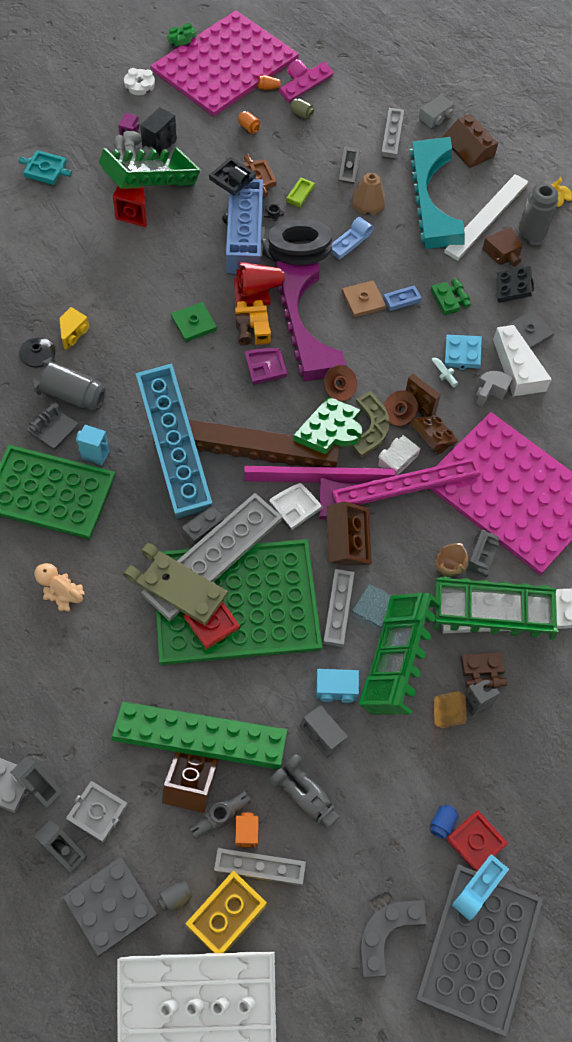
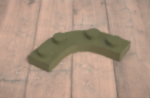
M371 391L356 399V404L370 420L369 429L362 434L357 444L350 446L360 458L377 449L386 439L389 430L388 412Z

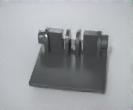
M56 403L50 404L26 429L53 449L79 425V423L59 411L60 407Z

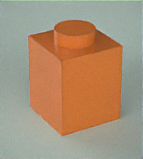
M241 813V816H236V847L258 848V816H254L253 813Z

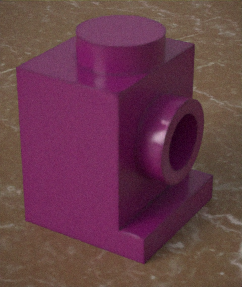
M124 114L118 125L119 135L123 136L125 131H139L140 124L138 123L139 118L137 115Z

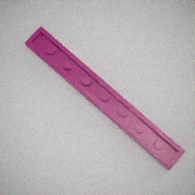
M470 458L333 490L332 496L335 504L346 501L361 505L480 477L481 472L475 458Z
M245 466L244 481L320 483L321 478L340 483L363 484L395 476V469Z

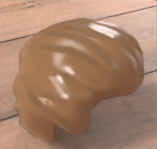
M463 544L447 545L441 548L439 554L436 555V569L444 577H455L467 569L469 557Z

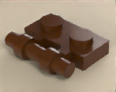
M502 652L462 654L463 676H472V680H465L466 688L471 684L476 685L484 680H489L490 682L483 687L496 689L500 688V686H507V678L498 677L499 674L505 673ZM480 675H490V679H481Z

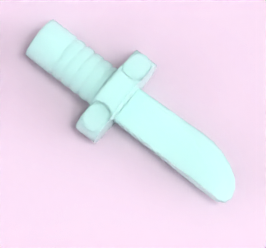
M432 358L433 363L442 373L439 376L440 379H446L453 388L456 387L458 382L452 376L454 370L452 368L447 370L440 359Z

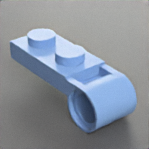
M361 217L356 218L352 223L351 229L332 243L331 254L339 260L370 236L373 226Z

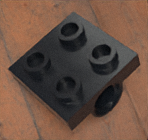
M232 157L228 158L209 174L210 181L233 196L256 178L254 171Z
M531 266L497 272L498 303L532 296L534 283Z

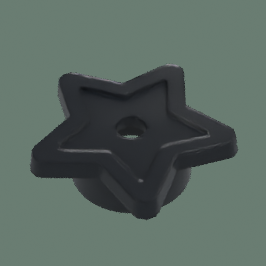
M279 204L265 206L267 211L264 214L265 218H272L274 221H277L279 216L285 214L284 211L280 210Z

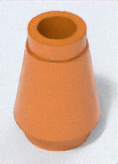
M266 75L258 77V89L262 91L280 89V79Z

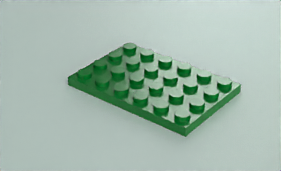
M8 445L0 462V516L91 540L116 473L103 468Z

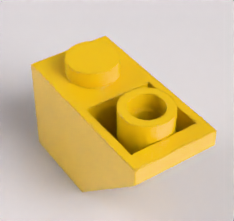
M72 307L60 317L61 338L65 350L73 346L89 329L87 316Z

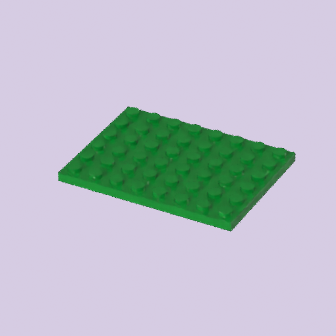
M308 539L256 543L213 582L228 591V595L223 603L240 625V629L207 650L185 621L184 615L186 614L180 612L169 622L156 609L160 665L322 651ZM190 549L160 552L177 561Z

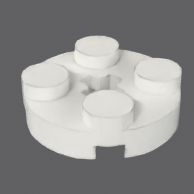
M136 68L129 69L124 77L125 88L129 89V92L134 95H145L146 91L149 90L151 92L155 87V78L152 71Z

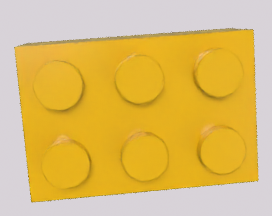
M233 870L185 924L187 929L212 953H226L266 908L267 902Z

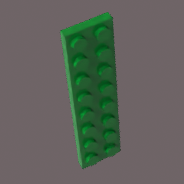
M122 702L112 734V741L280 769L287 729Z

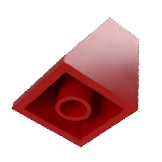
M117 186L112 195L115 219L147 228L144 186H141V188L123 189Z

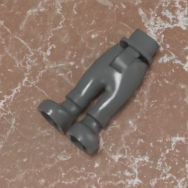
M295 754L285 764L283 769L280 768L269 779V782L273 786L285 788L284 791L289 794L306 814L317 819L318 823L322 822L328 829L340 816L333 810L335 807L331 804L321 787L308 777L304 771H301L300 764L302 758ZM287 773L291 775L298 784L301 785V787L306 791V793H303L296 786V784L288 778Z

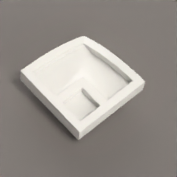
M301 483L289 487L269 500L270 504L282 516V519L291 530H294L322 510V505Z

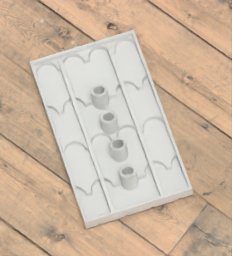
M275 952L129 956L117 959L118 1042H276Z

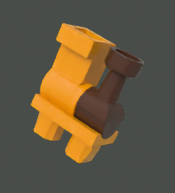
M262 300L253 302V307H247L244 301L237 302L235 321L236 327L240 329L238 343L241 345L250 344L252 336L248 332V328H253L255 345L270 344L271 331L267 307L263 305ZM257 336H267V337H266L265 339H259Z

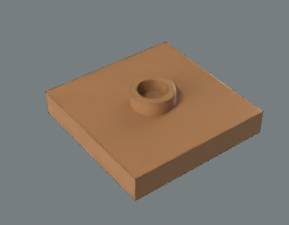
M374 280L342 288V294L354 318L386 309L384 300Z

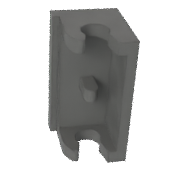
M482 529L467 570L487 577L499 545L498 536Z
M484 680L476 685L471 684L464 694L466 707L473 717L492 707L500 694L497 688L492 689L490 692L484 691L483 686L488 685L489 680Z
M321 705L307 714L300 724L301 729L326 758L341 747L342 743L348 738L346 733Z

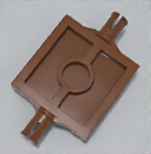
M249 154L244 155L246 163L243 165L256 173V180H263V198L267 197L268 192L266 189L275 187L277 181L266 159L252 161Z

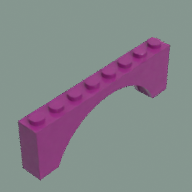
M277 261L276 267L281 268V271L285 273V281L277 289L282 294L280 295L281 305L285 306L284 317L288 319V333L292 334L291 345L295 347V361L299 362L298 373L302 375L303 382L324 379L327 371L333 366H346L343 351L328 347L316 340L306 330L298 313V304L302 295L311 285L319 281V264L316 262L306 265H292Z

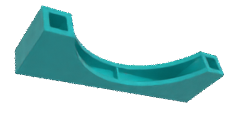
M445 137L412 142L413 148L410 149V158H414V160H411L412 170H415L413 172V182H417V184H414L415 194L418 193V196H416V206H420V208H417L418 218H421L419 220V230H423V233H420L421 243H424L425 249L448 247L449 245H465L463 221L450 217L440 211L433 204L427 192L428 184L435 172L452 160L451 138Z

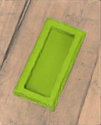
M300 178L287 196L286 202L301 208L314 189L315 183Z

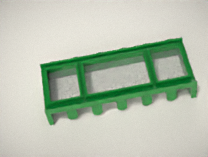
M450 577L437 578L434 584V597L441 602V606L433 607V614L436 617L433 622V630H437L439 624L450 625V630L457 631L460 626L470 627V632L474 633L478 632L480 628H490L491 634H498L500 629L510 630L511 636H517L520 631L530 632V637L532 638L539 637L541 633H549V640H554L559 632L557 629L556 608L557 588H550L547 585L530 586L526 583L516 585L509 582L492 583L488 580L471 581L467 578L460 580L451 579Z

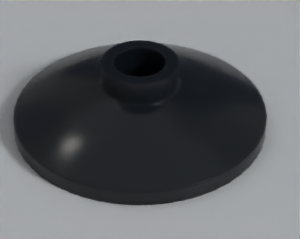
M32 338L21 346L19 351L20 358L27 366L43 367L42 362L50 357L54 359L55 347L48 339Z

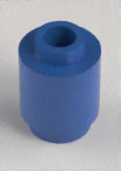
M447 804L439 806L430 824V832L441 839H446L451 834L459 818V815L456 813L457 810Z

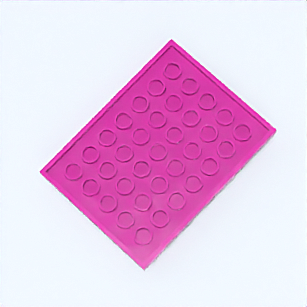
M235 10L198 34L195 39L192 38L190 43L181 45L150 65L152 72L214 117L258 87L259 76H274L293 61L299 59V53Z
M490 412L437 465L440 466L475 458L481 472L480 477L429 489L481 530H486V532L498 536V543L541 576L572 541V471Z

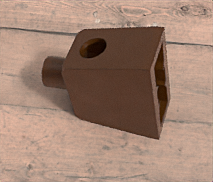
M512 227L485 237L482 249L498 264L502 265L510 262L513 266H517L521 262L519 256L522 244Z

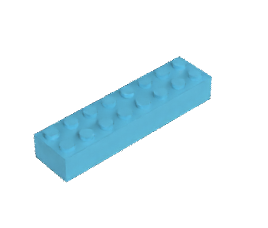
M171 363L136 373L176 518L180 519L204 512L213 504L173 365Z

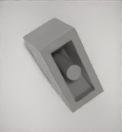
M344 147L339 180L355 182L361 153L360 149Z

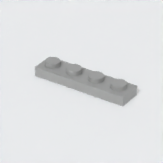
M389 108L381 152L383 157L397 158L404 114L402 109Z
M335 569L323 644L338 647L344 646L354 572Z
M218 848L214 872L230 875L234 870L242 877L303 886L306 862Z

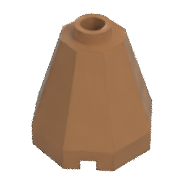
M375 173L364 175L353 191L352 207L360 214L366 215V213H371L370 215H376L385 208V192L380 177Z

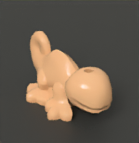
M49 563L40 564L36 567L34 571L36 581L40 585L50 586V588L44 587L43 599L56 601L59 611L65 610L69 612V602L80 603L83 601V596L85 595L83 586L81 584L76 586L75 583H71L67 573L63 575L58 574L57 568Z

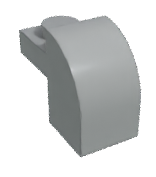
M489 371L483 374L477 386L476 396L478 400L476 404L483 407L489 394L503 400L513 377L500 371Z

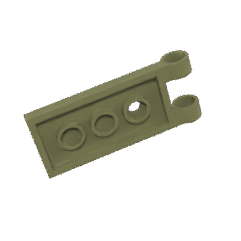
M146 543L140 552L144 557L153 561V563L144 575L137 568L129 565L124 571L123 576L128 581L138 585L206 626L228 595V591L160 552L151 543ZM168 575L170 579L165 581L162 577Z

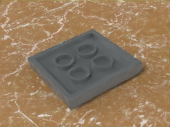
M122 857L63 896L98 957L158 916Z

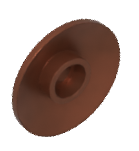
M336 365L327 371L324 377V389L328 396L338 401H345L354 395L357 389V378L349 367ZM337 380L340 382L339 387L336 385Z
M405 390L392 393L384 404L389 415V423L395 426L409 424L418 412L417 399L413 394ZM405 407V411L401 413V408Z

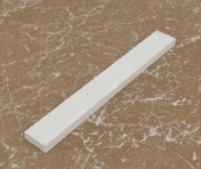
M515 174L464 228L465 245H449L444 253L458 261L525 189L528 181Z

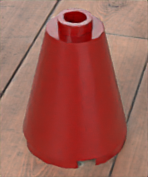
M238 262L237 264L240 266V269L236 270L237 287L242 290V293H239L241 297H247L281 286L282 282L285 281V273L281 271V268L247 262Z

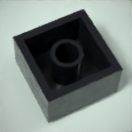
M161 107L140 125L142 148L144 146H151L157 151L159 156L164 149L167 150L177 140L175 115Z

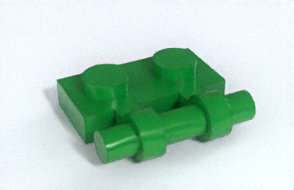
M457 278L451 281L453 286H449L447 282L431 286V292L443 315L459 312L460 305H464L465 308L471 306L468 294H465L464 287ZM455 293L458 294V296H459L458 298H455V296H454Z

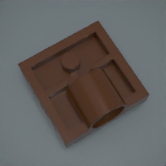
M412 374L408 377L405 391L415 396L418 402V410L422 415H435L441 395L415 374Z
M437 415L414 418L411 422V425L437 455L458 442L454 433L444 425L443 420Z

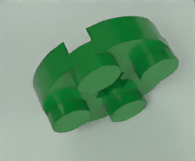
M191 23L184 24L180 28L173 27L169 29V34L167 35L169 44L172 45L174 43L175 46H181L190 43L193 36L194 39L197 37L196 29L192 27Z

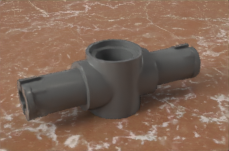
M243 791L229 802L226 800L223 803L214 804L210 812L204 815L205 818L189 827L193 837L198 839V837L211 829L214 830L217 827L226 826L229 820L236 815V812L251 803L250 798L246 796V792ZM217 811H224L226 817L219 820L214 817V814Z

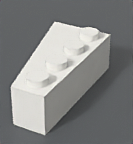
M514 325L497 327L493 342L504 373L513 377L510 384L512 395L520 396L546 392L552 379Z

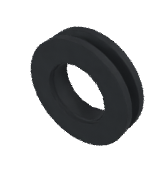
M306 219L285 221L274 226L268 234L270 255L274 259L286 264L306 265L316 263L328 257L332 251V231L328 226L317 221ZM293 240H309V241H312V242L306 243V244H293V243H289L290 241H293Z

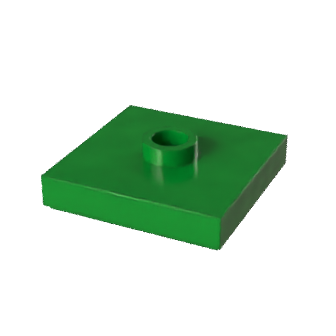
M203 302L171 313V318L185 342L217 331V326Z

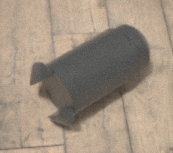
M538 184L533 187L529 193L522 218L519 221V233L528 240L527 244L531 246L541 245L546 242L545 236L558 204V191L550 184Z
M52 357L42 362L45 370L41 380L33 379V386L37 395L44 393L82 409L87 408L92 411L102 405L106 395L103 383L98 382L93 377L55 363V359Z

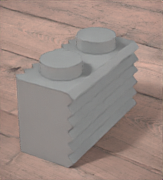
M440 94L420 108L419 120L423 121L428 127L430 126V128L440 125L444 119L450 118L453 115L455 104Z

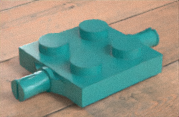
M37 150L29 159L19 158L20 164L27 165L24 170V177L55 185L61 175L72 176V170L64 169L67 164V159Z

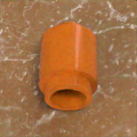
M243 111L238 117L240 126L250 134L258 132L261 124L260 120L250 112Z

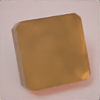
M456 691L438 695L434 698L436 726L446 728L465 724L467 721L466 698L463 693Z

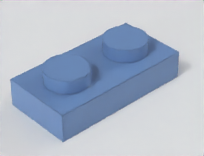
M415 285L384 294L383 296L389 311L420 303L422 299Z

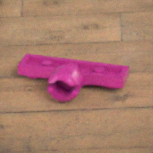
M297 59L287 69V73L293 81L281 87L279 92L289 103L332 77L334 72L325 61L312 69H308L301 60Z

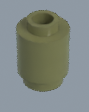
M302 99L293 100L290 109L295 115L308 120L314 114L312 104Z

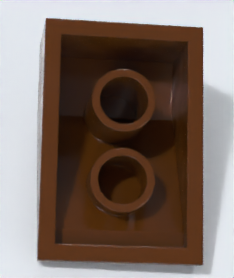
M176 752L164 783L162 803L204 813L219 759Z

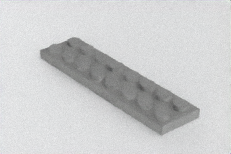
M254 493L177 562L214 582L282 521V516ZM164 575L162 579L167 581L170 579V576ZM143 590L141 592L142 596L169 622L181 612L148 591Z

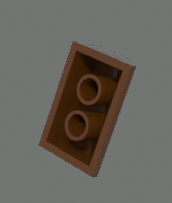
M471 113L457 119L443 136V138H451L452 150L469 168L494 158L498 147L496 139Z
M346 501L327 506L329 563L338 565L372 564L369 508Z

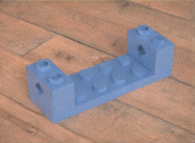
M254 179L235 196L229 193L226 273H236V270L240 269V266L237 265L238 262L260 265L263 180Z

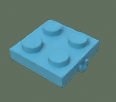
M447 335L445 367H457L460 370H465L466 368L480 369L482 336Z

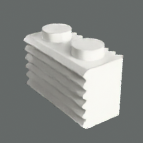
M403 435L400 439L396 438L388 450L384 449L380 453L378 466L381 469H395V476H397L419 456L420 448Z

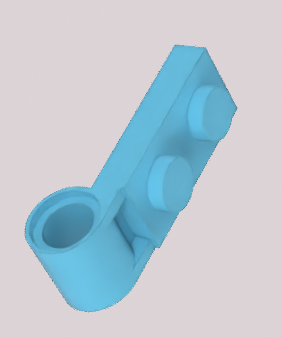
M491 854L452 906L471 921L508 872L509 868Z

